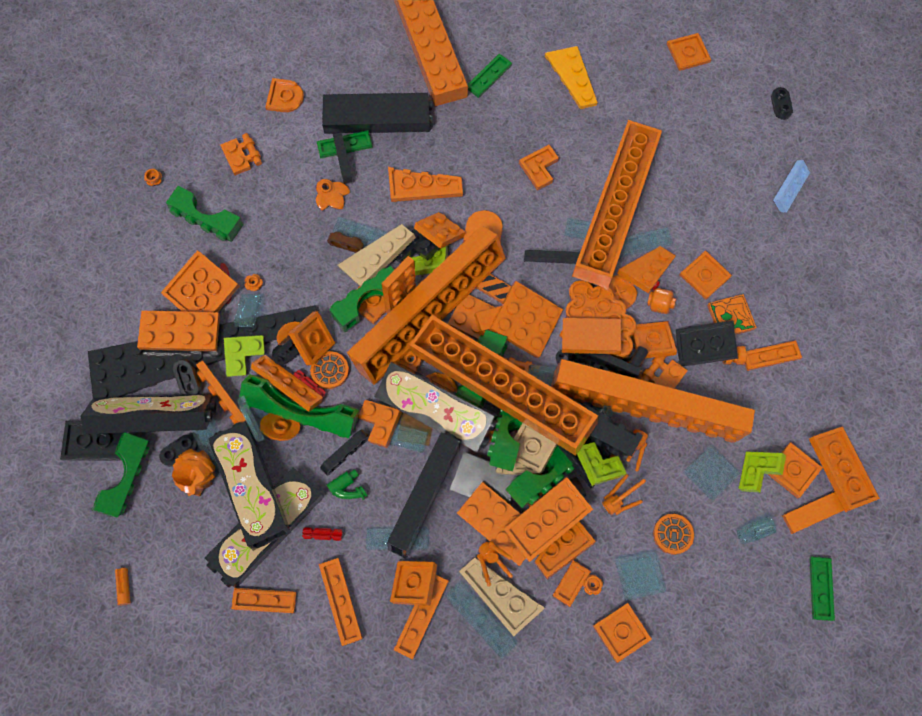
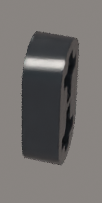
M289 335L272 351L273 360L278 365L287 364L299 353L295 344L292 345V339ZM278 353H280V354H283V353H284L285 357L282 358V357L280 356V357L278 358V355H277V354H278Z

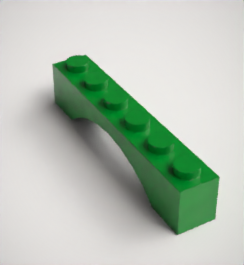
M249 374L241 383L239 403L245 404L248 407H254L266 413L282 416L284 419H291L300 422L302 425H309L343 438H350L356 428L359 409L339 404L333 407L314 408L308 412L298 403L283 396L267 379Z

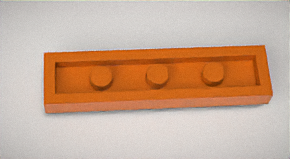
M263 355L252 362L251 369L267 379L272 385L308 412L322 403L323 397L283 367L276 364L268 356Z
M202 360L196 364L198 377L202 382L206 381L209 384L207 389L212 396L217 395L220 399L218 404L224 412L229 411L231 422L236 424L245 421L248 424L247 419Z
M339 558L319 564L341 645L345 646L363 640Z
M438 575L435 576L431 605H414L394 651L413 660L449 582L448 580Z

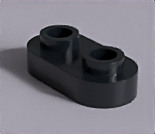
M778 87L771 94L773 110L777 118L786 120L793 113L792 102L788 90Z
M181 359L175 362L173 373L181 394H199L201 384L194 364L189 359ZM184 365L187 367V371L183 369ZM190 384L194 386L193 390L190 389Z
M183 435L163 448L159 454V459L165 466L172 467L175 459L179 458L178 456L188 449L196 451L198 442L192 435ZM189 441V445L184 447V443ZM172 453V457L167 459V454Z

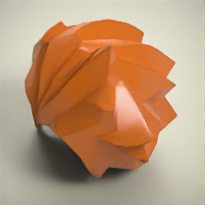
M188 449L178 456L179 458L175 459L172 478L180 491L186 492L188 496L195 495L200 497L205 488L212 486L211 480L215 478V465L204 450L196 452L193 449Z

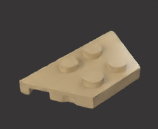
M522 423L514 437V440L520 443L513 472L497 468L496 473L521 475L527 470L533 474L541 475L557 447L556 443Z

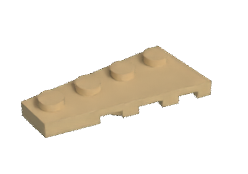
M401 224L338 264V267L361 287L364 281L374 278L381 269L393 261L416 237Z
M474 558L459 573L514 637L545 608L488 567L487 571L491 586H487L480 561Z

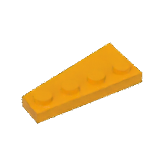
M578 46L546 52L545 58L559 75L562 83L567 87L578 107L584 109L597 106L598 102Z

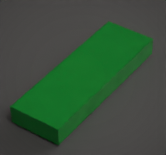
M499 53L467 84L468 91L480 98L512 66V62Z
M369 131L343 136L346 153L372 148ZM334 138L316 141L320 159L337 155Z
M809 557L812 620L835 621L832 558Z

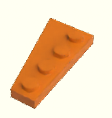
M388 167L391 202L463 196L461 177L443 174L431 175L428 172L422 171L421 173H416L408 169H403L402 171L395 170L394 167Z

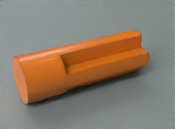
M128 568L115 569L117 605L131 604Z

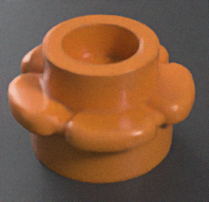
M149 169L144 174V180L149 186L158 185L162 181V174L156 169Z
M257 274L248 275L245 278L244 286L247 290L257 291L263 285V280Z
M589 575L583 584L584 591L589 595L599 594L603 587L602 580L596 575Z

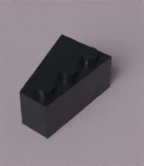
M582 405L598 415V424L589 436L592 438L590 442H595L599 447L604 445L609 448L607 451L614 456L625 455L632 457L643 435L638 432L633 433L626 429L625 425L617 424L606 415L586 405Z

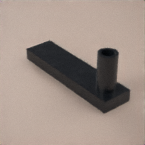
M525 250L524 262L576 264L580 252Z
M638 346L630 363L609 354H577L603 363L608 367V370L617 374L641 379L642 369L640 367L648 354V350Z

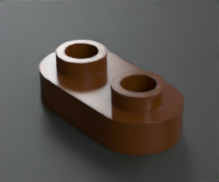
M337 231L330 233L327 239L331 246L354 253L364 248L360 238H351Z

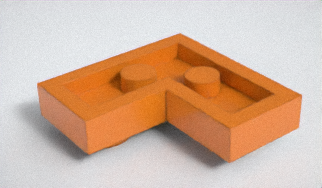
M547 145L520 159L519 165L538 191L553 183V178L546 170V167L558 162L559 157L552 147Z
M365 400L358 418L374 424L368 441L372 444L388 448L402 412L389 406Z

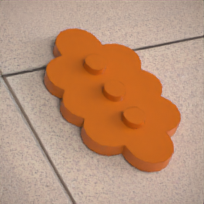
M575 281L569 288L571 302L567 304L566 317L621 319V354L611 355L618 359L628 357L633 350V342L630 337L636 330V322L632 316L626 314L625 304L618 299H614V292L610 287L596 286L593 288L587 281Z

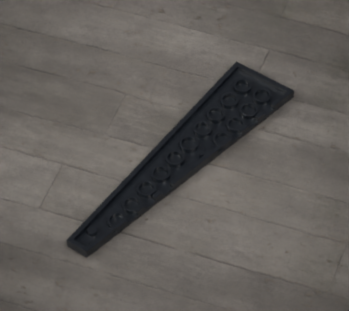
M316 305L220 324L217 351L139 350L137 348L138 341L88 351L93 398L122 397L138 392V390L157 385V383L173 379L175 378L173 365L181 359H189L194 364L195 370H198L196 364L202 360L206 366L225 360L224 338L263 335L264 345L268 344V342L277 340L278 331L282 326L290 322H302L312 312H316ZM184 365V366H183V369H184L185 371H187L188 369H187V367Z

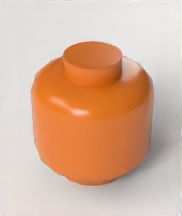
M656 288L654 292L651 291L648 298V306H650L651 311L661 314H668L671 309H675L677 298H674L671 290Z

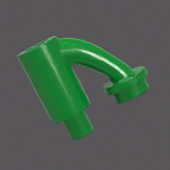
M355 469L349 473L347 471L326 484L332 495L341 499L361 498L365 500V497L368 496L362 486L356 487L355 492L343 491L354 483L353 479L359 476Z

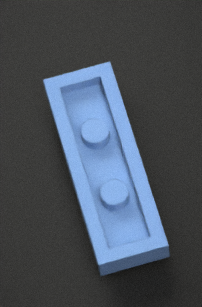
M804 160L796 161L773 200L781 212L788 211L810 174Z

